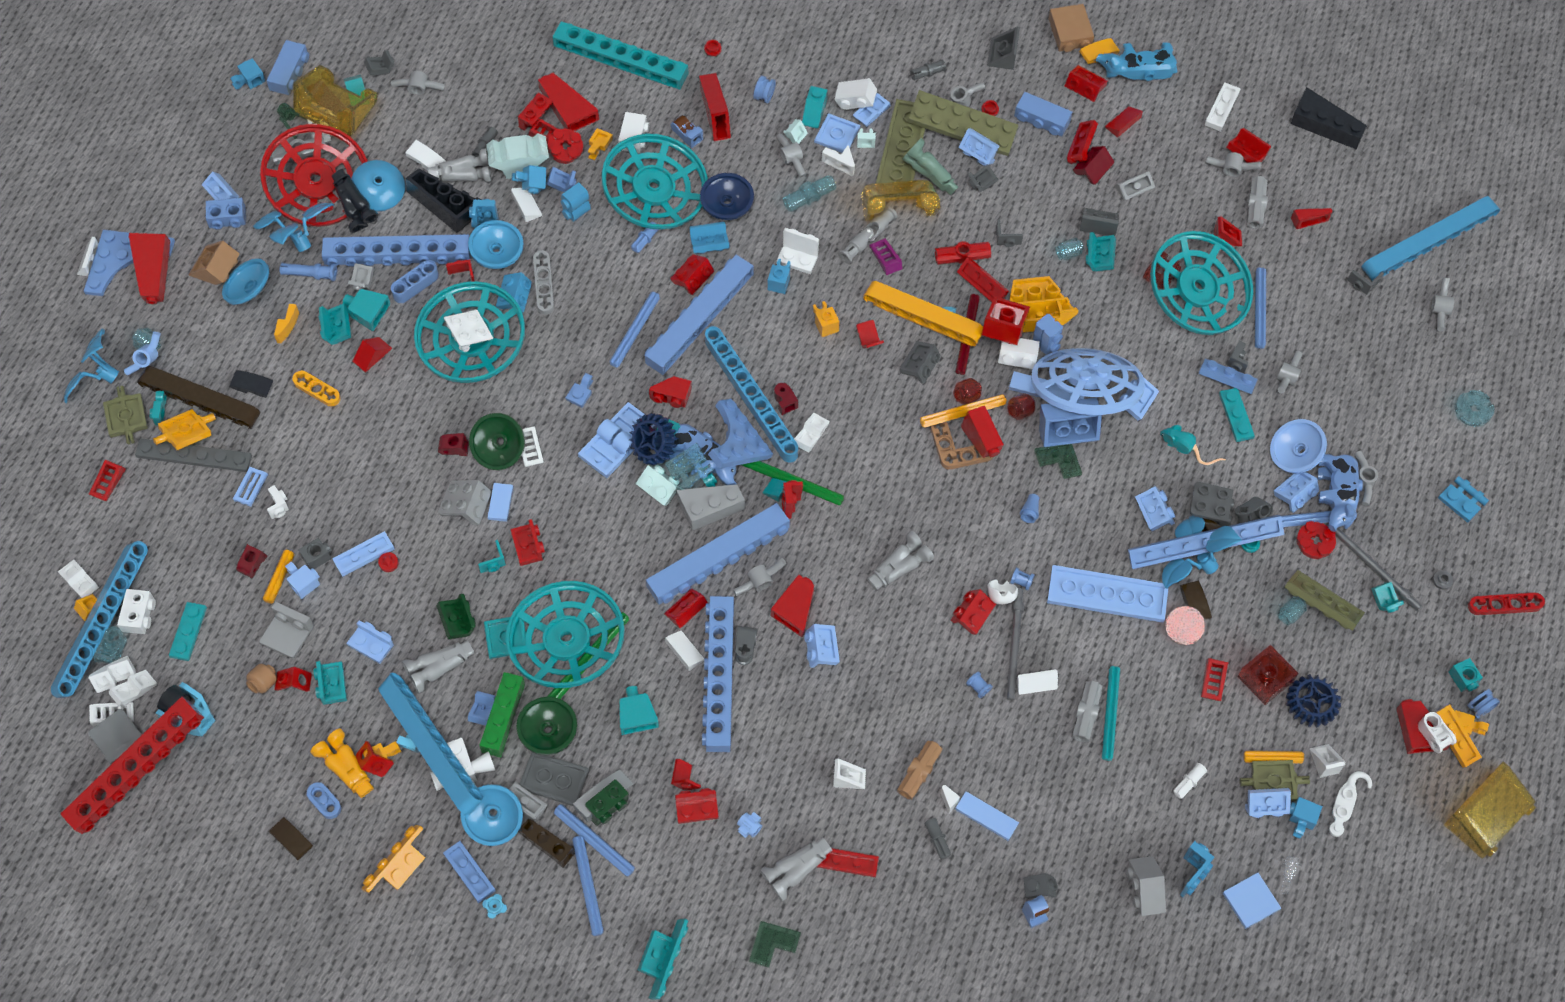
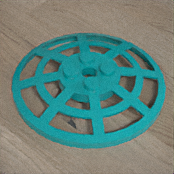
M640 134L629 137L612 148L603 164L601 181L609 204L623 218L641 227L663 230L687 223L702 208L700 194L690 193L691 183L687 174L697 169L701 179V186L708 180L701 160L685 144L660 134ZM653 142L660 143L662 146L660 153L647 152L638 154L634 144ZM670 146L680 151L692 163L683 168L677 161L666 156L668 147ZM625 148L628 149L631 158L623 163L620 170L609 166L620 151ZM657 159L656 165L644 166L641 160ZM664 162L672 165L678 172L671 174L663 168ZM633 163H635L638 169L634 177L624 173ZM607 173L617 177V190L620 196L611 198L607 189ZM683 178L685 192L675 190L676 180ZM622 180L632 184L633 192L624 194ZM656 183L658 187L652 188L649 184ZM672 196L683 198L681 203L674 209L668 203ZM638 198L641 202L645 203L643 210L635 207L629 200ZM688 199L699 201L695 210L682 220L677 214L687 204ZM624 202L631 210L641 215L640 220L626 214L616 204ZM661 205L666 211L665 213H650L651 206ZM670 216L675 221V223L670 224L647 223L648 217L665 218Z
M1201 231L1183 232L1168 239L1158 249L1153 258L1150 277L1154 296L1164 313L1182 328L1203 335L1221 334L1237 326L1249 312L1253 301V281L1250 271L1241 255L1223 239ZM1187 239L1206 241L1214 246L1209 254L1199 250H1189ZM1180 241L1182 252L1175 255L1167 263L1161 257L1162 252L1170 245ZM1220 249L1234 261L1240 272L1229 274L1226 267L1216 258ZM1191 256L1206 259L1204 265L1193 264ZM1184 258L1186 268L1180 273L1172 266L1176 261ZM1157 263L1165 269L1163 275L1164 290H1158L1155 277ZM1212 263L1220 270L1224 277L1217 278L1216 274L1210 269ZM1169 273L1177 279V288L1169 289ZM1243 279L1245 305L1237 304V310L1241 311V314L1231 324L1221 328L1216 319L1227 312L1226 305L1234 298L1233 281ZM1195 282L1201 284L1202 290L1195 286ZM1227 284V299L1219 296L1220 285ZM1180 295L1186 302L1184 309L1176 303L1172 296ZM1161 297H1167L1173 307L1181 313L1180 319L1168 309ZM1214 301L1223 304L1224 307L1213 315L1209 305ZM1192 307L1202 308L1205 316L1191 314ZM1188 318L1195 321L1209 322L1213 330H1202L1187 324Z
M478 281L454 284L435 294L422 308L414 328L415 347L425 366L437 376L459 383L483 381L506 369L519 354L525 337L524 316L515 299L496 285ZM467 290L482 291L480 301H466L457 304L453 297V294ZM490 292L505 299L512 308L503 314L497 307L487 303ZM446 298L451 308L442 314L437 323L426 320L432 309ZM478 307L477 310L493 339L470 344V349L467 352H463L454 340L451 330L448 327L442 326L445 322L444 317L462 313L461 309ZM485 309L490 310L499 318L490 323L483 317ZM516 314L520 324L519 341L509 340L510 329L508 320ZM503 324L504 339L494 338L493 330ZM423 327L433 330V346L435 350L424 353L421 343ZM439 333L449 335V345L440 348ZM491 345L500 346L497 353L489 359L485 352ZM506 347L516 348L505 363L497 369L494 368L492 363L503 354ZM454 350L461 356L458 363H454L444 354ZM479 356L482 363L476 365H465L468 357ZM439 357L445 364L455 369L451 376L438 371L428 360ZM485 367L488 371L487 374L473 378H459L462 370H477Z
M579 581L551 583L530 593L515 608L506 630L507 650L517 670L534 683L551 688L580 686L602 675L617 659L624 641L625 628L623 617L613 598L594 585ZM578 590L590 594L585 604L575 601L561 602L558 591ZM551 594L553 605L543 609L534 618L525 613V610L535 601ZM597 597L602 599L611 608L616 618L605 623L600 613L592 608ZM576 608L581 609L577 617L565 616L563 609ZM554 611L556 612L557 618L548 625L540 622L546 615ZM588 613L597 620L599 626L591 629L588 628L584 622ZM520 618L529 624L525 638L526 645L514 647V631ZM618 626L619 640L614 654L604 651L608 640L607 630ZM536 628L543 632V642L532 644V636ZM602 633L599 649L589 646L591 637ZM565 635L572 636L569 641L561 640ZM546 650L551 657L543 664L534 652ZM528 653L532 662L540 668L535 676L530 675L521 666L516 654ZM584 653L593 655V658L587 663L578 667L576 658ZM599 658L608 660L598 671L581 679L580 672L591 667ZM560 660L569 661L571 669L560 670L552 667ZM547 673L556 675L572 674L574 681L554 683L543 681L542 679Z

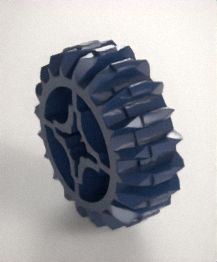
M655 413L643 415L642 418L637 419V424L632 425L634 431L629 432L632 434V438L629 441L633 443L630 448L635 449L633 455L638 456V460L643 461L645 464L657 465L665 463V460H669L670 455L675 453L673 448L677 447L674 443L678 439L674 437V433L677 430L672 429L674 424L669 422V418ZM654 424L658 429H653L651 425ZM651 448V449L654 450L656 453H655V454H652V453L649 451V449Z
M1311 674L1307 675L1306 678L1301 676L1299 681L1295 680L1292 683L1293 686L1289 687V693L1286 695V699H1288L1286 706L1291 707L1289 713H1296L1293 717L1294 720L1300 717V724H1304L1307 721L1308 728L1313 725V722L1316 728L1320 727L1321 724L1326 726L1328 721L1332 722L1335 719L1334 716L1338 715V709L1341 707V703L1338 702L1341 696L1336 695L1338 689L1331 688L1333 682L1327 684L1326 677L1319 680V675H1316L1313 679ZM1307 688V695L1299 698V692ZM1313 698L1314 701H1315V700L1317 701V703H1314V702L1311 701L1310 699ZM1328 703V710L1320 713L1321 706Z

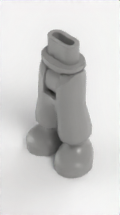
M486 148L480 150L478 157L467 155L439 163V165L435 164L434 167H428V173L438 177L439 181L442 182L476 181L479 178H483L485 182H492ZM477 166H484L481 169H475Z
M910 531L907 534V544L899 545L889 557L872 571V575L867 578L875 590L882 586L886 587L887 584L916 569L920 562H930L934 559L932 551L926 545L922 546L919 536L914 531ZM918 550L916 554L910 555L912 552Z
M467 640L461 644L457 642L438 651L420 655L415 661L405 659L402 661V665L419 694L424 691L425 681L433 682L445 673L468 660L467 657L475 653Z
M822 837L817 842L813 840L812 844L810 843L791 855L778 860L773 868H761L760 872L783 902L787 898V888L789 886L795 887L823 859H826L825 855L830 853L832 848ZM780 875H785L782 879L775 882Z

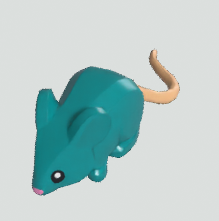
M1174 425L1160 432L1164 441L1168 443L1167 445L1175 447L1177 451L1189 454L1194 450L1196 458L1201 464L1210 465L1220 460H1226L1219 458L1211 462H1203L1196 446V437L1189 432L1181 431L1182 426Z

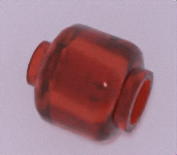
M967 378L955 385L953 395L957 402L963 405L980 399L982 387L975 379Z
M1021 393L1009 400L1007 410L1011 417L1023 420L1035 412L1036 403L1029 394Z

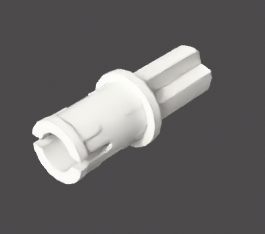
M1197 763L1188 775L1185 774L1183 776V780L1173 790L1175 796L1182 799L1192 787L1197 786V782L1207 773V769L1202 764Z

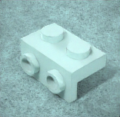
M648 465L636 482V485L662 505L667 506L675 495L676 490H682L683 487L679 484L680 481L671 475L669 477L665 474V469L661 466Z

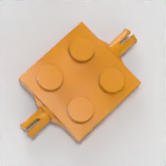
M191 409L158 423L162 435L153 438V441L156 445L168 441L176 450L182 449L211 436V430L206 424L216 420L213 413L201 417Z

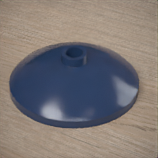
M720 173L712 176L703 184L700 191V201L704 210L712 217L721 220H733L745 215L750 210L754 202V191L751 184L744 177L734 173Z

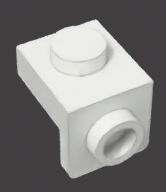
M275 485L268 488L272 499L276 503L267 509L271 519L275 517L280 518L289 510L285 502L287 497L282 490L278 491Z

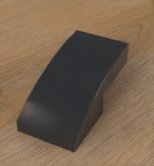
M236 370L229 387L243 393L250 392L266 398L273 380L254 373Z

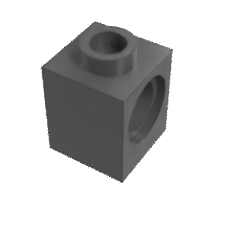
M319 537L298 549L309 569H316L331 560L329 553L332 551L326 542L322 543ZM315 552H320L319 555L313 556Z

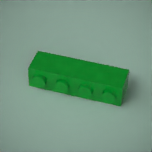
M503 673L479 745L482 753L485 754L489 751V754L492 756L502 757L525 687L522 676Z

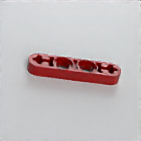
M1539 593L1475 596L1469 601L1468 610L1474 615L1537 612L1545 605V599ZM1533 598L1535 599V601L1539 602L1537 606L1535 605V603H1528L1526 605V602H1531ZM1511 600L1519 601L1521 607H1513L1511 605ZM1487 601V606H1481L1480 609H1478L1476 606H1473L1475 602H1477L1478 605H1485ZM1492 601H1498L1501 604V609H1495L1492 606Z

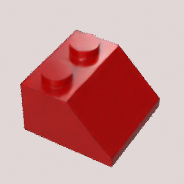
M994 297L985 317L982 335L1008 344L1018 345L1030 306Z

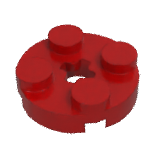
M555 129L548 139V152L556 162L562 164L573 162L581 156L583 151L581 135L570 129ZM567 143L570 147L563 149L561 144Z
M1309 521L1300 528L1296 542L1301 549L1300 551L1305 556L1312 559H1321L1333 552L1336 545V533L1323 523ZM1319 537L1321 542L1314 544V540L1311 538Z

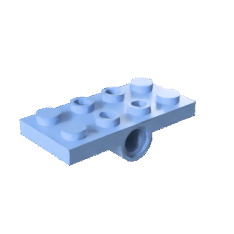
M628 402L611 420L606 419L601 423L597 434L578 453V457L605 478H608L635 450L630 448L633 443L629 441L632 438V434L629 432L634 431L632 425L637 424L636 420L642 418L645 414Z

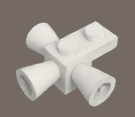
M462 738L447 743L473 782L477 781L476 773L495 771L489 751L470 762ZM430 772L436 791H439L443 786L435 774Z

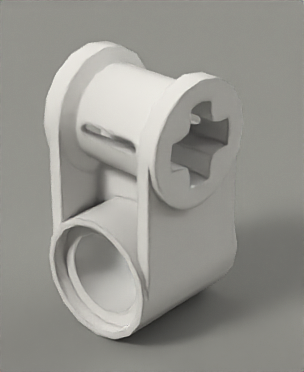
M1427 713L1419 721V731L1436 753H1441L1448 745L1456 744L1457 740L1454 733L1437 713ZM1427 721H1430L1433 724V727H1430L1427 724Z

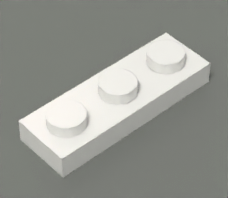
M1224 82L1206 119L1205 126L1221 132L1239 95L1240 88Z

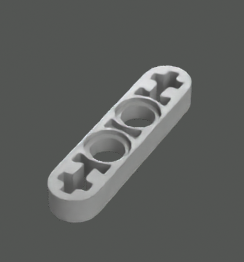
M540 250L533 255L537 307L541 314L548 315L554 310L549 254L544 250ZM541 256L544 258V266H540L539 259ZM541 272L548 274L546 278L538 277ZM546 287L549 289V292L542 294L539 292L540 289ZM543 299H547L548 307L546 309L543 307Z

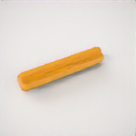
M283 551L263 596L265 602L274 603L287 573L285 566L292 562L294 558L292 551Z
M1246 750L1243 756L1246 763L1293 760V763H1303L1304 753L1302 751Z

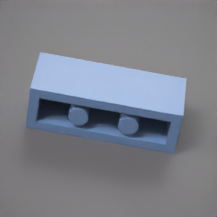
M288 40L285 41L267 79L270 91L290 95L291 90H295L296 80L298 76L302 75L304 63H307L309 60L306 45Z
M1024 92L1016 106L1014 116L1022 122L1026 121L1033 124L1036 128L1048 130L1052 135L1063 136L1071 121L1073 112Z

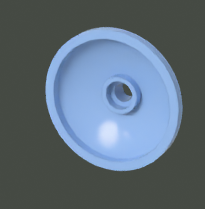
M1306 419L1290 421L1281 426L1272 438L1270 444L1272 460L1280 469L1288 473L1309 471L1325 455L1327 448L1326 435L1321 427L1313 421Z

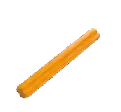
M1004 394L926 415L920 418V424L925 428L964 417L969 410L984 405L987 410L1005 405L1007 399Z

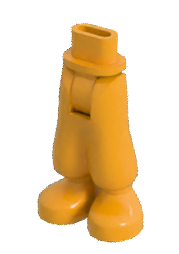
M341 728L336 729L327 738L328 743L336 750V754L331 751L325 741L314 745L310 753L314 757L324 758L325 765L353 793H357L360 798H363L374 787L370 784V778L366 772L361 770L351 747L343 743L344 731Z

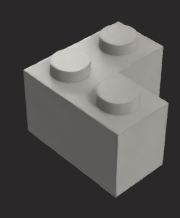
M1154 857L1129 859V868H1126L1128 880L1132 881V887L1136 895L1133 896L1134 908L1139 910L1141 916L1166 913L1164 874Z

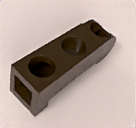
M527 819L518 830L520 835L556 861L562 868L575 855L573 847L531 819Z

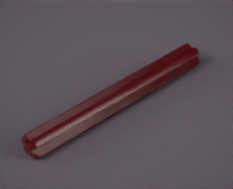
M978 294L970 295L966 318L973 321L976 320L980 299ZM962 342L955 371L956 374L964 375L966 372L970 345Z

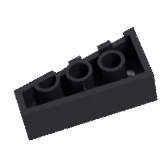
M1306 87L1290 123L1356 150L1367 127L1366 124Z
M417 169L406 177V191L456 233L471 223L472 218L469 217V208L473 207V200L482 199L478 197L473 198L469 196L468 192L464 190L461 192L455 189L452 184L448 182L447 184L439 181L438 177L421 169Z

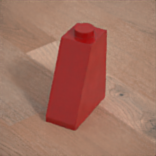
M985 405L969 410L961 424L962 430L982 458L997 456L1000 454L1004 444Z
M798 575L771 608V617L800 637L804 636L814 595L813 582L807 577L803 578Z
M1413 699L1402 701L1396 710L1407 754L1434 751L1418 729L1419 721L1430 712L1421 701H1413ZM1427 721V724L1430 727H1433V724L1430 721ZM1450 745L1445 747L1443 750H1447L1450 747Z

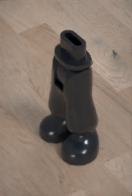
M343 169L336 171L332 175L333 185L346 216L353 220L348 225V229L351 233H355L368 227L367 223L375 222L378 218V213L376 210L370 209V203L360 193L349 174H346Z

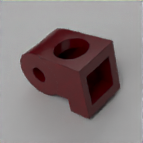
M778 383L774 388V398L778 402L779 412L781 415H784L798 408V399L788 384Z
M464 433L440 436L438 453L441 455L468 456L469 440Z
M247 544L238 561L236 570L253 578L261 563L267 558V555Z

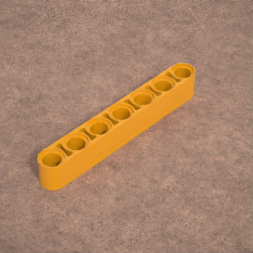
M872 281L863 295V299L866 302L870 301L874 303L873 305L967 345L976 346L982 336L983 326L980 323L878 281Z

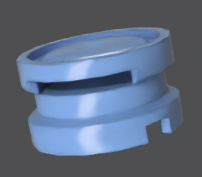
M760 76L754 90V99H761L765 103H769L775 90L776 81L774 79L770 81L765 76Z
M1490 689L1481 693L1467 705L1470 710L1475 712L1474 715L1477 719L1482 714L1484 716L1500 703L1497 698L1492 696L1493 693Z

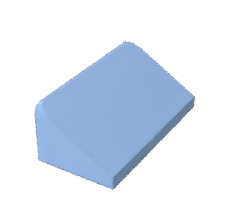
M212 171L202 184L214 200L239 197L219 173Z

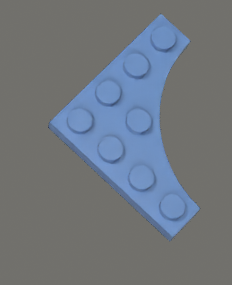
M110 230L102 231L84 288L85 294L103 296L114 275L121 269L134 263L129 233ZM169 238V239H170L169 256H171V253H172V250H173V246H174V243H175L174 238Z
M732 399L718 401L715 406L720 412L724 423L728 425V431L726 432V442L720 447L712 449L708 454L716 466L720 469L771 458L773 455L772 451L759 436L757 430L749 423L747 417L737 407V404Z

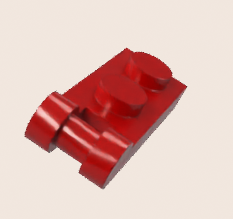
M1095 119L1079 124L1067 155L1069 164L1087 160V152L1098 126Z

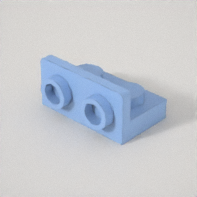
M969 128L959 148L963 150L964 154L977 158L980 164L986 166L987 164L994 163L995 159L993 158L999 145Z
M1145 378L1142 398L1134 406L1126 409L1136 420L1143 418L1159 392ZM1133 379L1130 383L1138 387L1139 379ZM1128 389L1119 398L1118 402L1129 398L1135 392Z
M1307 472L1294 473L1274 490V496L1288 503L1290 511L1294 513L1303 507L1308 500L1317 495L1319 492L1318 480Z
M1155 486L1135 496L1151 531L1168 523L1171 525L1175 524L1173 520L1175 514L1171 507H1167L1166 501L1168 499L1163 490L1160 491Z
M359 620L356 623L358 628L347 642V645L381 664L394 646L391 640L392 637L384 631L379 632L375 630L371 623H363Z
M813 624L805 631L804 640L807 643V660L811 668L818 664L837 665L840 662L835 626Z
M1289 788L1248 790V804H1245V810L1249 816L1255 818L1263 817V815L1279 817L1283 816V814H1290L1291 791Z

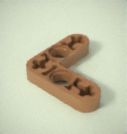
M947 422L939 423L940 427H942L943 435L941 436L936 425L931 426V433L941 465L945 469H956L983 463L993 458L989 456L982 458L978 451L977 454L979 456L976 458L977 449L974 445L955 449ZM941 441H947L950 444V446L947 448H942L939 445V443ZM965 453H970L973 456V458L971 460H965L962 457V455ZM947 457L953 460L951 464L946 461Z

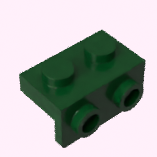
M460 594L454 600L439 601L436 606L447 639L470 636L475 629L476 622L471 615L470 604L466 600L465 595Z
M616 779L585 803V807L592 814V822L596 826H599L601 823L606 824L616 810L620 812L628 805L629 793Z

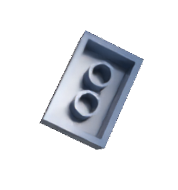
M1097 397L1077 401L1079 404L1099 405ZM1050 403L1041 404L1039 432L1043 446L1050 447L1100 440L1102 415L1078 414L1060 409Z

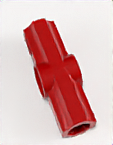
M962 241L956 246L935 248L937 265L954 262L963 264L967 257H970L972 260L991 258L989 242L969 244Z

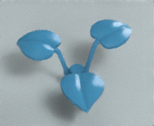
M319 203L307 209L302 214L304 232L301 230L295 231L299 227L296 223L285 227L278 219L282 215L278 211L266 214L253 227L261 229L272 222H277L282 228L270 234V239L276 243L284 244L287 237L290 236L298 252H302L311 247V243L307 238L309 235L306 225L307 219L313 218L326 208L334 206V204Z
M100 329L95 337H93L81 360L83 363L90 357L99 365L95 371L98 374L95 375L87 372L76 374L65 390V403H67L68 395L84 376L93 377L99 381L103 378L110 384L117 377L119 371L106 363L96 353V351L103 348L101 336L105 334V329Z
M1190 516L1188 519L1183 520L1175 530L1176 538L1200 533L1205 526L1204 519ZM1229 526L1218 528L1210 535V540L1206 542V550L1208 552L1197 556L1198 563L1191 559L1184 561L1183 558L1170 561L1165 566L1162 573L1164 587L1168 589L1172 584L1187 577L1192 571V565L1196 566L1199 570L1202 568L1206 574L1214 573L1218 569L1219 564L1216 562L1213 552L1228 548L1242 541L1241 538Z

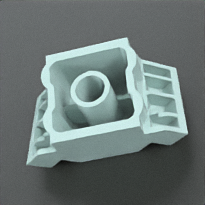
M539 133L534 137L528 135L507 137L500 142L491 140L486 145L489 166L503 171L506 179L512 178V173L516 171L523 172V168L529 165L538 166L549 158L546 136Z

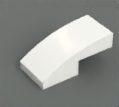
M417 140L406 151L408 158L420 163L422 168L428 170V167H434L435 164L439 165V163L445 162L436 152Z
M813 413L805 422L800 433L794 438L798 447L810 452L830 421Z
M74 559L58 571L81 598L92 594L99 588Z
M126 656L96 670L88 678L96 692L99 693L116 686L119 681L128 679L130 675L136 674V670L129 657Z
M143 670L130 675L127 682L110 688L109 695L121 707L143 696L155 687L157 683L147 670Z

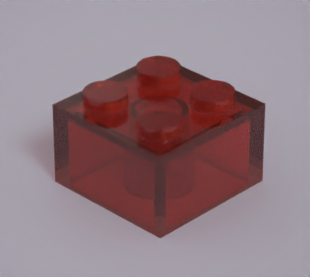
M1269 645L1247 663L1237 677L1264 705H1267L1291 685L1299 673Z

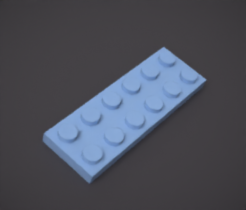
M1053 565L1047 603L1164 623L1168 589L1164 587L1163 583Z

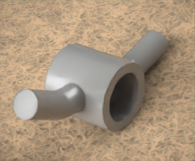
M413 71L410 79L391 81L392 87L408 86L407 90L411 94L423 95L426 87L441 91L445 87V84L429 81L428 76L421 71Z
M984 82L971 86L968 89L964 86L955 87L951 91V101L969 107L971 104L970 95L986 89Z
M778 134L777 139L783 146L779 149L780 156L786 165L793 163L799 177L806 175L799 159L803 158L800 145L797 142L790 144L783 134Z
M1235 152L1228 153L1226 160L1207 156L1205 163L1217 167H1224L1223 173L1233 177H1238L1241 169H1261V162L1244 163L1243 156Z
M1445 277L1442 278L1440 295H1434L1431 303V313L1438 314L1437 330L1440 332L1445 330V315H1451L1454 307V298L1447 296L1450 278Z
M1296 351L1290 364L1284 362L1277 376V379L1281 381L1278 387L1279 393H1284L1288 384L1295 385L1302 370L1297 368L1303 355L1302 352Z
M1358 451L1355 453V456L1361 465L1359 479L1363 481L1362 490L1365 491L1362 505L1369 506L1372 497V487L1378 478V472L1374 467L1368 465L1362 451ZM1363 476H1367V477H1369L1371 480H1367V479H1365Z
M781 558L768 569L764 565L752 568L748 572L750 581L733 589L735 595L738 596L755 587L757 592L769 588L774 583L771 576L785 566L786 561Z

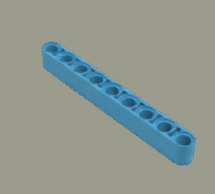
M1486 196L1368 259L1361 268L1372 281L1381 272L1385 276L1392 269L1396 270L1402 267L1405 262L1418 258V255H1424L1431 251V248L1439 247L1446 243V240L1454 239L1461 235V232H1467L1474 228V225L1489 220L1491 216H1496L1500 212V208L1489 196Z
M715 326L707 328L705 331L706 346L781 458L788 463L794 462L798 458V444L721 330ZM783 436L784 438L778 439L776 437ZM792 450L793 453H787L786 451Z
M136 541L130 543L122 551L51 686V693L54 697H69L75 692L125 597L126 589H129L147 555L148 549L144 542ZM133 547L138 549V555L134 554ZM125 563L129 566V572L124 569ZM116 580H118L121 584L120 589L116 588L115 586ZM107 597H109L112 601L111 606L107 605L106 603ZM98 614L103 618L102 623H99L97 620ZM89 631L94 635L92 641L88 638ZM79 649L84 651V658L79 656ZM71 666L75 669L74 676L69 672ZM61 684H64L66 687L65 693L60 691Z
M390 673L378 688L380 694L456 807L463 814L470 815L483 800L482 794L402 677L396 673Z

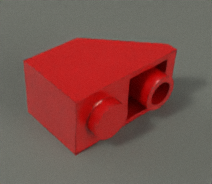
M673 376L651 386L649 397L656 403L665 402L674 408H685L692 390V381Z

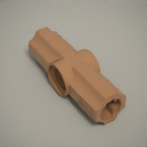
M928 740L918 757L913 759L907 770V775L897 789L901 796L912 800L922 783L926 782L928 774H931L933 765L943 750L939 744Z

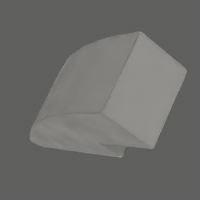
M621 770L616 771L599 782L573 803L574 809L587 823L592 820L591 812L585 807L587 801L615 779L626 790L634 784Z

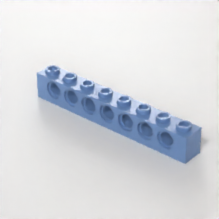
M466 234L323 238L322 259L324 265L328 266L347 265L352 267L355 266V263L366 266H373L374 264L390 266L394 263L410 265L411 263L421 264L426 260L443 265L447 262L463 261L471 258L468 247L470 236Z
M710 596V603H706V615L710 616L709 622L706 621L705 633H709V640H705V652H708V658L704 659V670H708V677H704V689H707V696H703V708H707V714H703V726H706V733H702V746H706V752H730L734 597ZM717 616L724 617L722 621L715 620ZM717 634H721L724 637L722 639H716L714 636ZM715 653H722L723 656L720 657V658H717V657L714 656V654H715ZM716 671H721L723 674L721 676H715L713 673ZM721 690L723 693L720 695L713 694V691ZM716 708L722 710L720 714H715L712 711ZM715 727L722 729L719 733H714L711 730Z

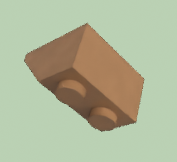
M224 241L207 245L190 271L189 276L214 285L224 283L229 278V271L237 264V258L240 253Z

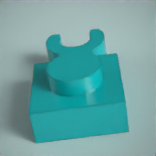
M156 391V401L153 403V408L150 409V419L153 420L156 426L164 421L165 404L167 401L164 391Z

